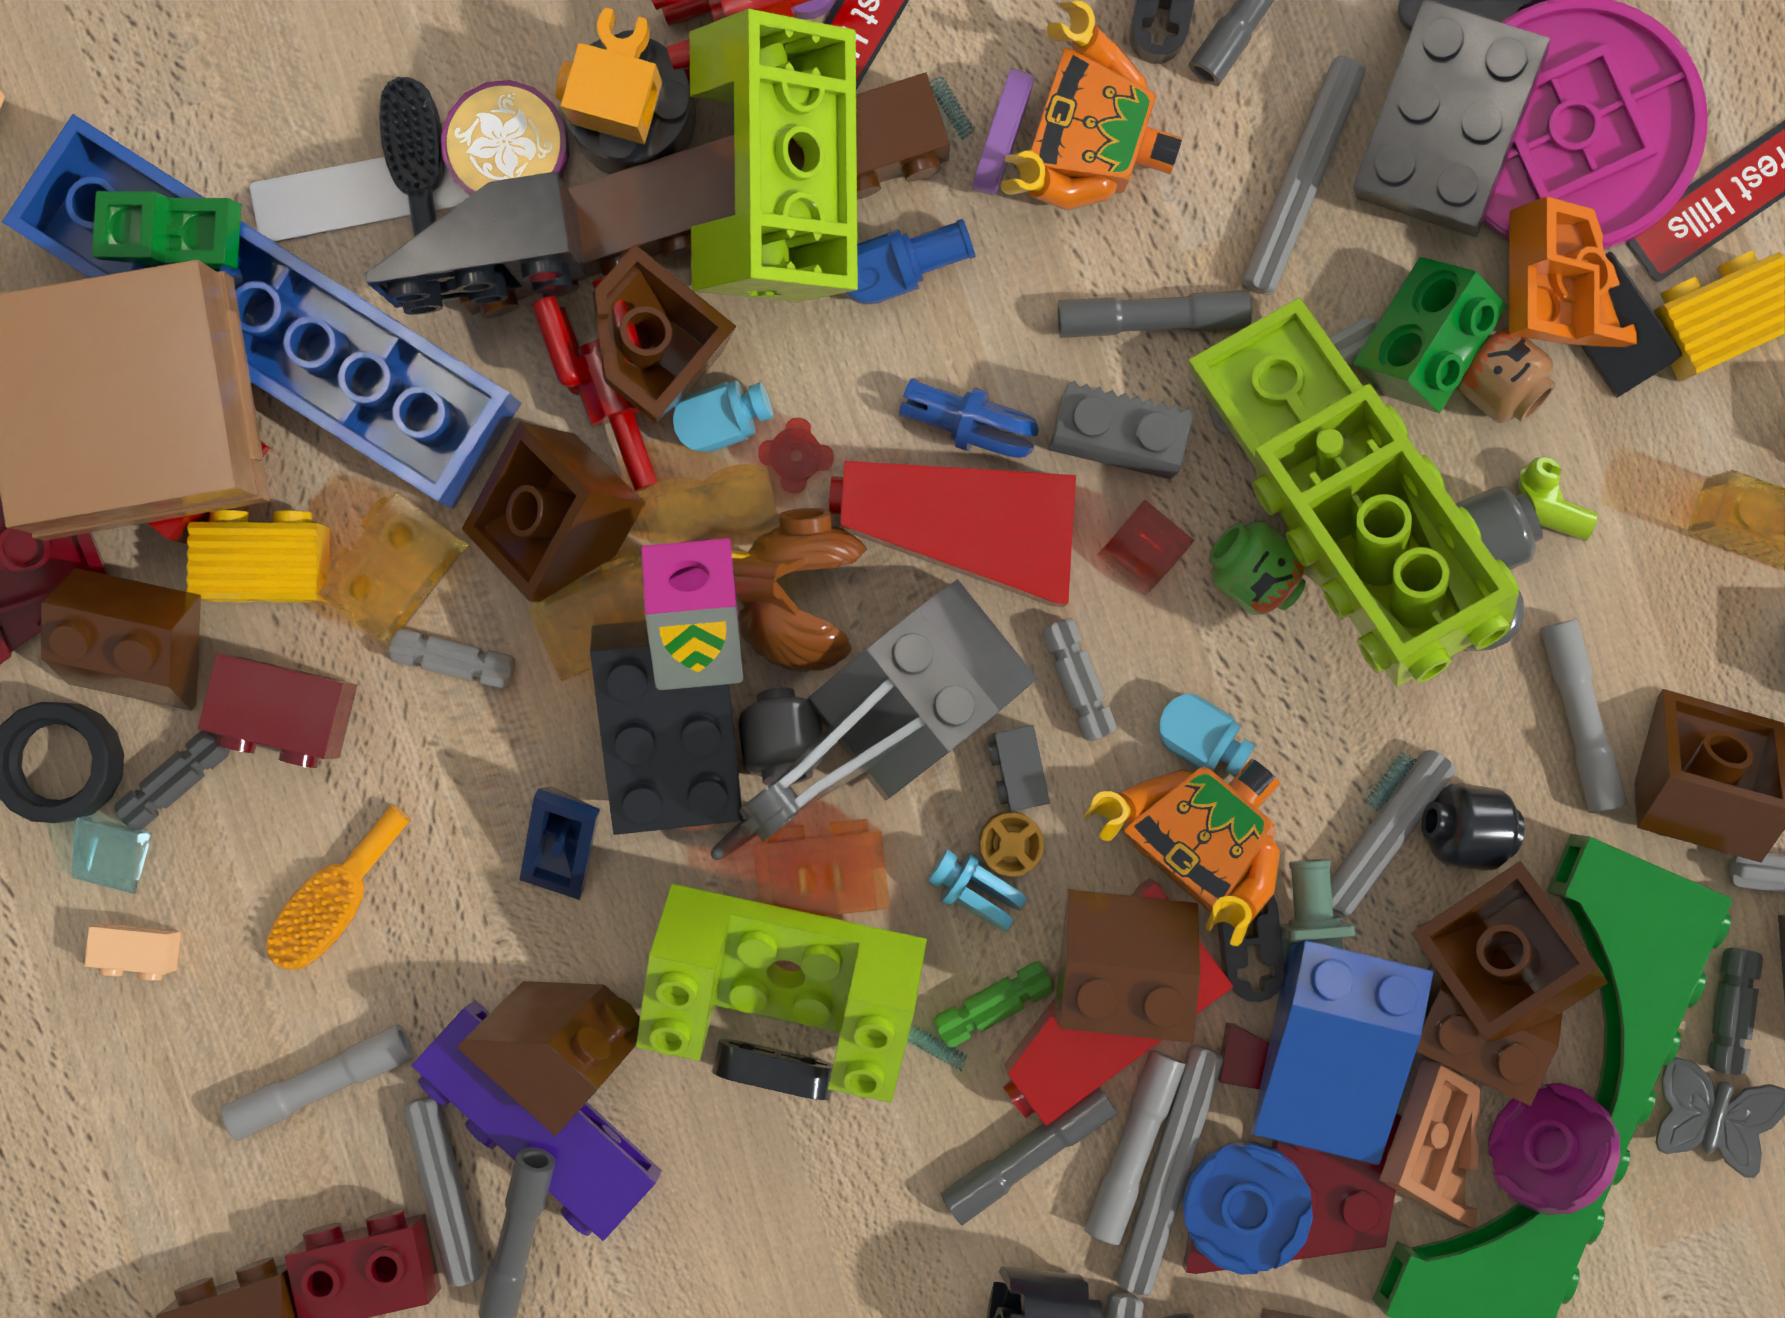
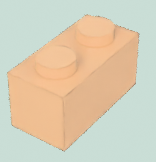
M106 923L89 926L84 967L98 968V974L103 976H123V971L138 972V979L162 980L163 975L177 971L181 931Z

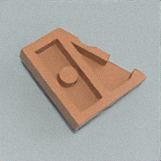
M1422 1059L1379 1179L1381 1182L1449 1222L1470 1229L1475 1228L1477 1208L1465 1206L1466 1169H1478L1479 1143L1476 1138V1125L1479 1120L1480 1088L1449 1067L1439 1062Z

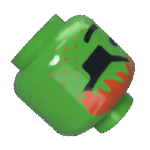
M1254 521L1246 525L1241 522L1234 524L1221 535L1211 550L1209 562L1213 565L1212 583L1218 590L1252 615H1264L1276 608L1281 610L1288 609L1304 591L1306 581L1302 578L1305 567L1294 555L1287 538L1265 521Z

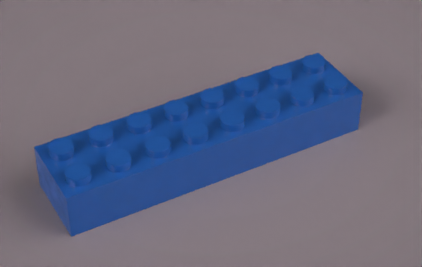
M72 114L2 220V223L83 275L93 278L160 266L99 260L92 257L96 191H155L169 198L205 197L75 114ZM241 221L237 269H212L216 272L224 271L234 278L250 381L434 500L454 509L522 403L502 387Z

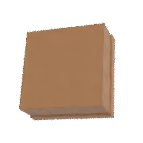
M192 260L0 293V495L6 528L32 533V537L35 539L51 540L271 502L234 278L224 271L216 272L200 260Z

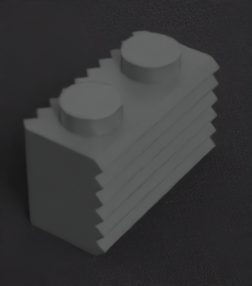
M1074 380L1066 386L1061 396L1049 450L1171 479L1180 471L1193 414L1189 408L1180 412L1176 405L1168 409L1164 402L1155 406L1151 398L1142 403L1139 396L1130 400L1127 394L1123 393L1117 397L1113 389L1106 394L1101 387L1092 391L1088 383L1079 388Z

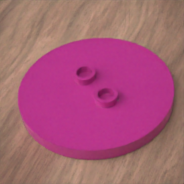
M1549 0L1522 9L1506 18L1501 23L1549 37L1550 45L1547 59L1483 224L1497 235L1509 241V210L1548 196L1594 209L1603 234V250L1619 246L1641 235L1666 215L1682 197L1699 167L1704 152L1708 123L1707 102L1703 83L1689 53L1681 42L1656 19L1637 8L1614 0Z

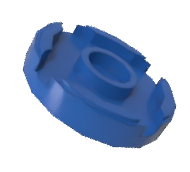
M1255 1141L1227 1143L1207 1153L1190 1173L1183 1195L1185 1225L1196 1249L1217 1267L1240 1275L1258 1274L1259 1271L1276 1269L1289 1263L1306 1243L1313 1221L1310 1188L1299 1167L1279 1149Z

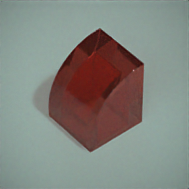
M1144 499L1108 540L1097 556L1146 595L1168 573L1195 540Z

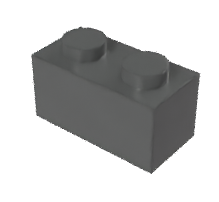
M1034 725L993 733L994 741L988 743L992 766L1000 765L1003 780L996 781L1000 804H1008L1009 811L1011 812L1050 804Z

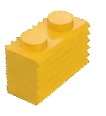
M1752 250L1718 266L1717 269L1722 277L1721 279L1701 287L1697 276L1660 293L1664 305L1653 311L1682 353L1681 358L1670 364L1678 382L1785 334V256L1782 253L1777 252L1759 261L1755 251Z
M219 510L209 512V522H189L187 527L189 533L187 539L189 547L187 551L188 563L186 566L188 571L186 578L188 588L186 592L201 595V602L329 603L331 528L319 523H312V512L273 511V523L249 522V512Z

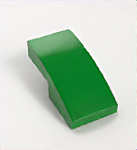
M96 191L92 257L99 260L160 266L200 260L214 269H237L242 204L229 198H169L155 191Z

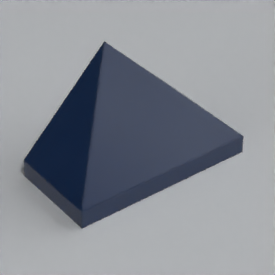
M555 787L538 788L533 799L519 880L580 900L585 886L600 809Z

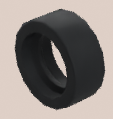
M39 702L18 709L0 725V800L10 811L31 822H71L96 813L112 799L123 778L124 752L117 731L102 714L82 704ZM52 724L67 725L80 732L87 740L92 755L91 775L85 786L74 796L62 800L46 799L36 794L27 784L22 769L23 750L30 736L38 729Z

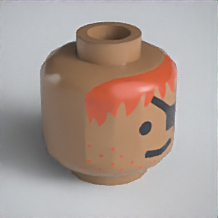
M1505 328L1496 332L1491 337L1488 336L1462 377L1458 388L1462 395L1493 421L1504 423L1516 418L1520 422H1524L1541 407L1556 386V382L1551 379L1554 369L1553 361L1548 354L1528 338L1509 334V328Z

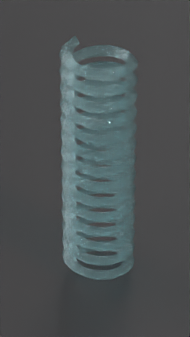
M944 77L935 78L930 81V84L938 80L941 81L931 86L935 98H937V102H940L941 109H945L944 113H947L946 117H949L948 120L954 125L953 128H957L955 132H959L958 136H961L970 130L961 137L963 140L973 133L975 127L970 123V119H967L968 116L965 115V111L960 107L961 104H958L956 96H953L954 93L951 92L949 85H946L947 81H944Z
M1400 752L1403 757L1397 755L1398 759H1394L1396 763H1392L1398 770L1389 766V769L1393 772L1386 770L1388 774L1384 773V776L1390 781L1381 777L1378 783L1383 787L1375 784L1378 789L1373 788V790L1377 794L1370 791V794L1375 798L1367 795L1373 802L1365 799V801L1376 811H1379L1382 808L1381 805H1384V801L1390 798L1389 794H1392L1395 787H1398V783H1401L1400 780H1403V776H1406V773L1409 772L1408 769H1411V765H1414V762L1417 761L1416 758L1413 759Z
M913 1025L909 1032L908 1042L912 1041V1045L916 1044V1047L919 1046L920 1049H924L928 1054L931 1053L932 1056L935 1055L936 1058L943 1060L944 1063L947 1062L948 1065L951 1064L952 1067L955 1066V1069H959L960 1072L962 1071L967 1054L962 1058L964 1053L961 1052L959 1054V1049L955 1052V1047L952 1048L951 1052V1047H948L945 1051L947 1045L944 1044L942 1047L943 1041L938 1045L939 1038L935 1041L936 1036H933L931 1039L932 1034L924 1033V1029L919 1033L920 1027H917L914 1032L916 1025Z

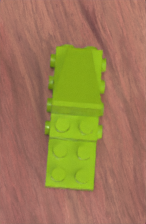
M1300 297L1189 359L1191 374L1256 469L1257 479L1252 481L1251 484L1258 501L1270 516L1279 512L1290 529L1286 533L1289 546L1298 561L1305 567L1303 573L1321 587L1327 604L1338 619L1342 620L1349 617L1361 634V637L1357 639L1359 650L1367 664L1376 674L1385 670L1396 688L1413 678L1417 683H1423L1443 672L1452 663L1450 657L1472 644L1476 650L1486 648L1508 633L1511 629L1509 623L1513 620L1519 595L1518 584L1513 574L1503 561L1494 559L1481 541L1479 528L1469 512L1462 506L1457 507L1444 488L1443 479L1435 464L1428 456H1421L1408 438L1406 426L1398 412L1391 405L1383 403L1370 383L1365 386L1360 383Z

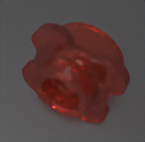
M798 417L790 419L786 423L785 430L776 435L773 440L762 442L758 449L760 462L765 466H771L781 477V487L786 492L792 494L802 492L806 487V481L817 471H827L831 468L834 461L832 449L827 445H820L815 436L811 434L810 423L806 419ZM793 450L801 451L802 458L799 461H792L790 459V453Z

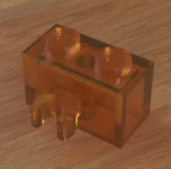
M868 818L829 822L831 834L805 837L804 825L786 826L777 830L767 838V841L756 842L753 845L759 902L821 916L890 909L882 828L869 829Z

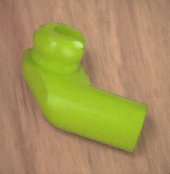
M1548 457L1535 458L1529 465L1522 468L1518 478V489L1531 502L1540 525L1587 541L1595 528L1598 518L1597 511L1564 500L1559 486V475L1562 472L1559 464Z

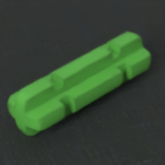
M1039 961L1032 962L1016 971L1018 977L1010 980L1007 976L963 1000L965 1006L957 1009L954 1005L938 1014L934 1019V1023L943 1042L948 1047H955L972 1038L970 1032L978 1028L981 1033L1025 1008L1024 1002L1031 999L1035 1003L1052 994L1054 983L1044 965Z

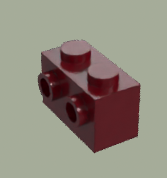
M216 653L198 729L218 734L216 745L219 747L254 754L258 743L281 749L278 759L280 761L303 767L317 768L319 758H340L358 684L236 655Z
M395 1209L366 1218L367 1227L343 1232L341 1223H333L304 1232L302 1234L304 1241H301L285 1255L298 1318H370L429 1304L440 1291L441 1284L426 1215L420 1214L406 1218L404 1209Z

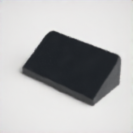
M1609 251L1605 255L1613 264L1620 285L1610 288L1608 292L1620 327L1634 324L1637 344L1627 347L1580 346L1615 397L1618 398L1681 358L1682 353L1617 257Z

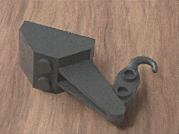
M957 579L876 640L808 697L807 700L814 707L827 729L775 782H772L742 806L739 813L743 816V821L736 825L713 847L711 857L715 860H720L757 835L763 842L799 814V811L862 773L885 801L989 721L1038 678ZM838 741L852 760L822 778L798 796L790 785L806 773Z

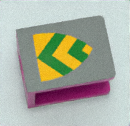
M730 538L641 546L645 617L656 688L658 690H670L742 682L743 670Z

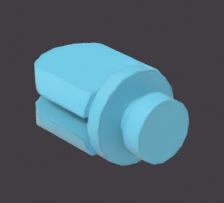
M737 380L730 383L725 381L685 396L675 406L673 415L674 431L679 440L689 449L699 452H713L748 440L749 436L756 434L755 417L760 422L774 417L772 406L763 384L759 382L748 386L749 393L745 394Z
M1183 694L1174 698L1164 708L1160 718L1159 737L1163 745L1169 751L1198 769L1206 766L1214 771L1219 761H1222L1228 765L1225 771L1236 777L1256 746L1247 739H1244L1242 743L1236 741L1234 738L1242 725L1234 721L1235 718L1198 695Z
M946 849L933 866L927 878V882L937 888L942 884L946 886L940 901L947 906L955 902L991 926L1008 933L1014 923V919L1002 909L965 886L970 882L998 901L1020 911L1026 903L1027 897L979 866V858L974 854L969 853L961 864H958L956 862L958 855Z

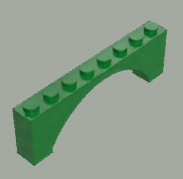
M1570 835L1546 892L1562 899L1581 933L1589 955L1608 982L1599 988L1604 1019V1051L1599 1084L1594 1100L1609 1112L1619 1132L1620 1161L1612 1183L1594 1203L1572 1214L1545 1215L1524 1208L1517 1203L1505 1213L1481 1226L1444 1240L1414 1247L1397 1241L1372 1298L1385 1316L1390 1318H1556L1561 1303L1567 1304L1572 1299L1579 1283L1580 1271L1577 1266L1587 1244L1591 1245L1596 1241L1603 1228L1605 1211L1602 1207L1612 1185H1617L1627 1172L1630 1163V1151L1627 1148L1637 1125L1641 1126L1648 1120L1654 1108L1656 1095L1652 1089L1662 1066L1666 1067L1673 1061L1679 1049L1681 1034L1677 1030L1687 1007H1693L1703 993L1706 983V975L1703 969L1712 948L1716 949L1722 944L1730 929L1731 915L1728 914V910L1733 901L1732 898L1590 836Z

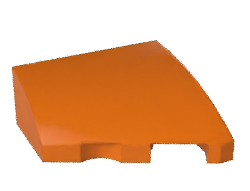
M1546 196L1509 210V334L1542 341L1585 346L1627 347L1637 344L1634 324L1620 327L1608 292L1610 288L1618 286L1620 283L1613 264L1604 253L1602 244L1603 234L1594 209Z

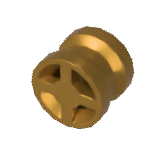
M1015 811L999 812L990 817L982 826L978 838L979 851L986 864L996 873L1008 877L1022 876L1033 870L1040 862L1044 851L1043 834L1038 825L1025 814Z

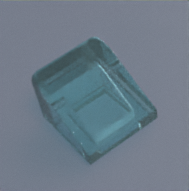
M93 816L78 817L74 828L72 878L132 894L136 893L152 832L143 829L132 830L124 824Z

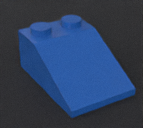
M1307 940L1289 945L1285 963L1284 982L1279 992L1251 1134L1379 1165L1421 1038L1433 971Z

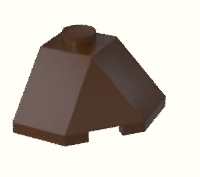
M636 244L631 247L593 292L604 382L655 423L675 407L697 384L723 353L736 328L735 324ZM619 300H623L627 304L629 311L623 317L618 329L613 308ZM630 323H634L643 349L635 346L629 340L627 326Z

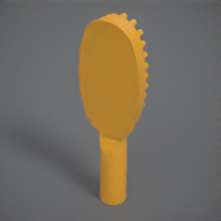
M391 804L342 864L335 863L325 866L311 876L290 897L276 917L267 937V954L275 965L291 970L304 968L323 955L343 934L355 917L363 900L365 890L364 876L411 821V818L403 810Z

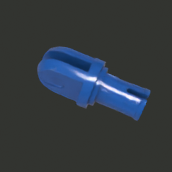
M963 218L956 220L957 222L910 239L907 233L901 235L900 230L897 229L858 243V290L845 292L844 294L859 304H877L919 289L918 282L923 281L922 274L967 258H975L974 248Z
M914 378L909 381L903 395L908 400L907 403H901L899 417L910 418L951 432V439L955 440V447L965 451H969L972 445L1015 458L1026 457L1033 451L1034 445L1028 440L994 428L997 427L1021 435L1037 436L1039 428L1037 421L1032 416L988 401V392L978 388H974L971 393L966 392L964 397L923 384Z

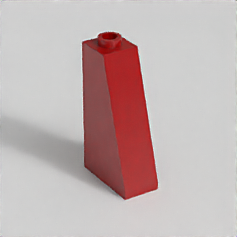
M844 461L843 477L831 476L829 511L832 515H841V528L851 534L1049 606L1064 607L1069 602L1076 475Z
M1150 878L1138 885L1131 895L1169 900L1157 882ZM1200 940V983L1196 1014L1234 987ZM1055 996L1005 1062L1004 1066L1011 1081L1004 1085L1003 1088L1025 1118L1036 1112L1045 1126H1047L1159 1043L1161 1039L1060 1029L1054 1020Z

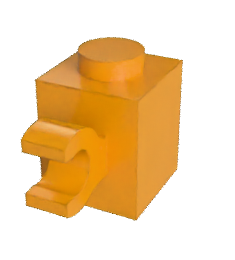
M605 7L597 21V32L605 49L579 42L573 62L565 60L561 66L556 83L555 97L557 100L562 101L560 106L570 124L645 145L662 86V80L656 64L639 59L649 43V25L646 18L638 17L633 34L624 39L617 38L612 34L616 23V15L613 9Z

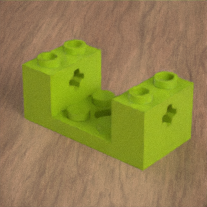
M746 9L690 31V97L734 104L735 215L691 226L692 290L701 293L787 302H802L858 290L855 30ZM791 138L802 147L805 160L801 171L792 164L789 158L788 144Z
M671 884L649 954L636 1048L700 1061L715 1006L733 1009L744 1013L839 1032L828 1089L862 1098L892 1103L914 1016L927 938ZM790 961L799 965L801 970H785L774 962Z

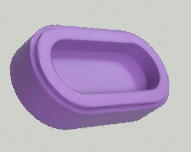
M1014 68L1010 69L978 164L972 190L990 196L998 193L1008 162L1004 161V158L1011 155L1035 80L1032 78V74Z

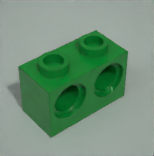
M1419 257L1352 364L1385 396L1440 413L1508 305L1477 271Z

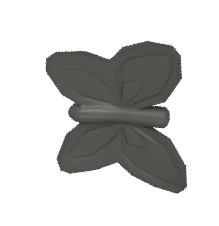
M1675 1056L1673 1061L1665 1067L1662 1074L1663 1096L1670 1105L1671 1110L1659 1125L1655 1141L1658 1151L1665 1154L1687 1152L1701 1144L1703 1151L1706 1154H1711L1718 1147L1726 1164L1743 1177L1755 1178L1760 1172L1762 1156L1759 1134L1772 1129L1785 1116V1088L1772 1084L1744 1088L1730 1101L1734 1090L1733 1086L1728 1082H1720L1714 1098L1711 1078L1696 1062Z

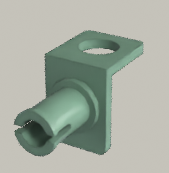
M1329 859L1289 862V869H1291L1295 919H1290L1288 924H1280L1284 967L1288 948L1291 944L1307 940L1343 949L1342 937L1355 936L1354 925L1341 921L1338 916H1333L1329 868L1331 861Z

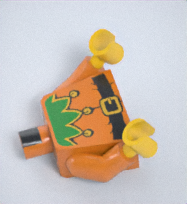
M1083 1L1059 3L1061 9L1066 10L1070 16V28L1060 22L1049 23L1047 26V34L1052 40L1057 42L1072 41L1074 50L1064 48L1031 151L1011 154L1004 158L1005 162H1010L1017 166L1020 172V179L1013 178L1001 181L1000 186L1005 194L1014 195L1028 192L1031 197L1063 210H1071L1107 201L1114 193H1123L1129 182L1134 164L1170 175L1182 142L1181 137L1147 127L1156 95L1147 88L1146 78L1120 47L1095 25L1094 13L1091 7Z
M1251 759L1229 785L1206 766L1199 768L1194 773L1181 769L1141 781L1119 793L1112 791L1099 792L1093 797L1083 814L1084 819L1100 814L1109 820L1099 834V837L1104 841L1112 840L1123 824H1129L1124 830L1129 843L1210 912L1205 926L1206 930L1210 932L1213 925L1219 922L1229 923L1235 928L1230 940L1232 946H1239L1242 943L1249 923L1275 892L1280 849L1274 840L1276 835L1274 823L1258 809L1280 785V782L1267 768L1254 759Z

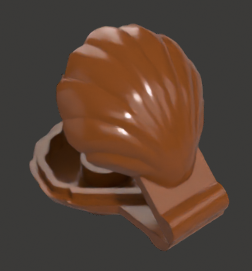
M820 508L788 510L779 515L780 527L761 535L754 541L748 551L750 556L743 559L732 558L736 597L745 606L738 615L740 633L744 640L751 645L755 653L764 656L767 661L774 665L797 672L821 671L833 667L849 655L852 650L849 638L844 632L835 628L833 624L799 609L775 579L794 571L835 568L853 564L862 556L867 548L861 540L857 539L850 532L843 528L831 526V512L829 510Z

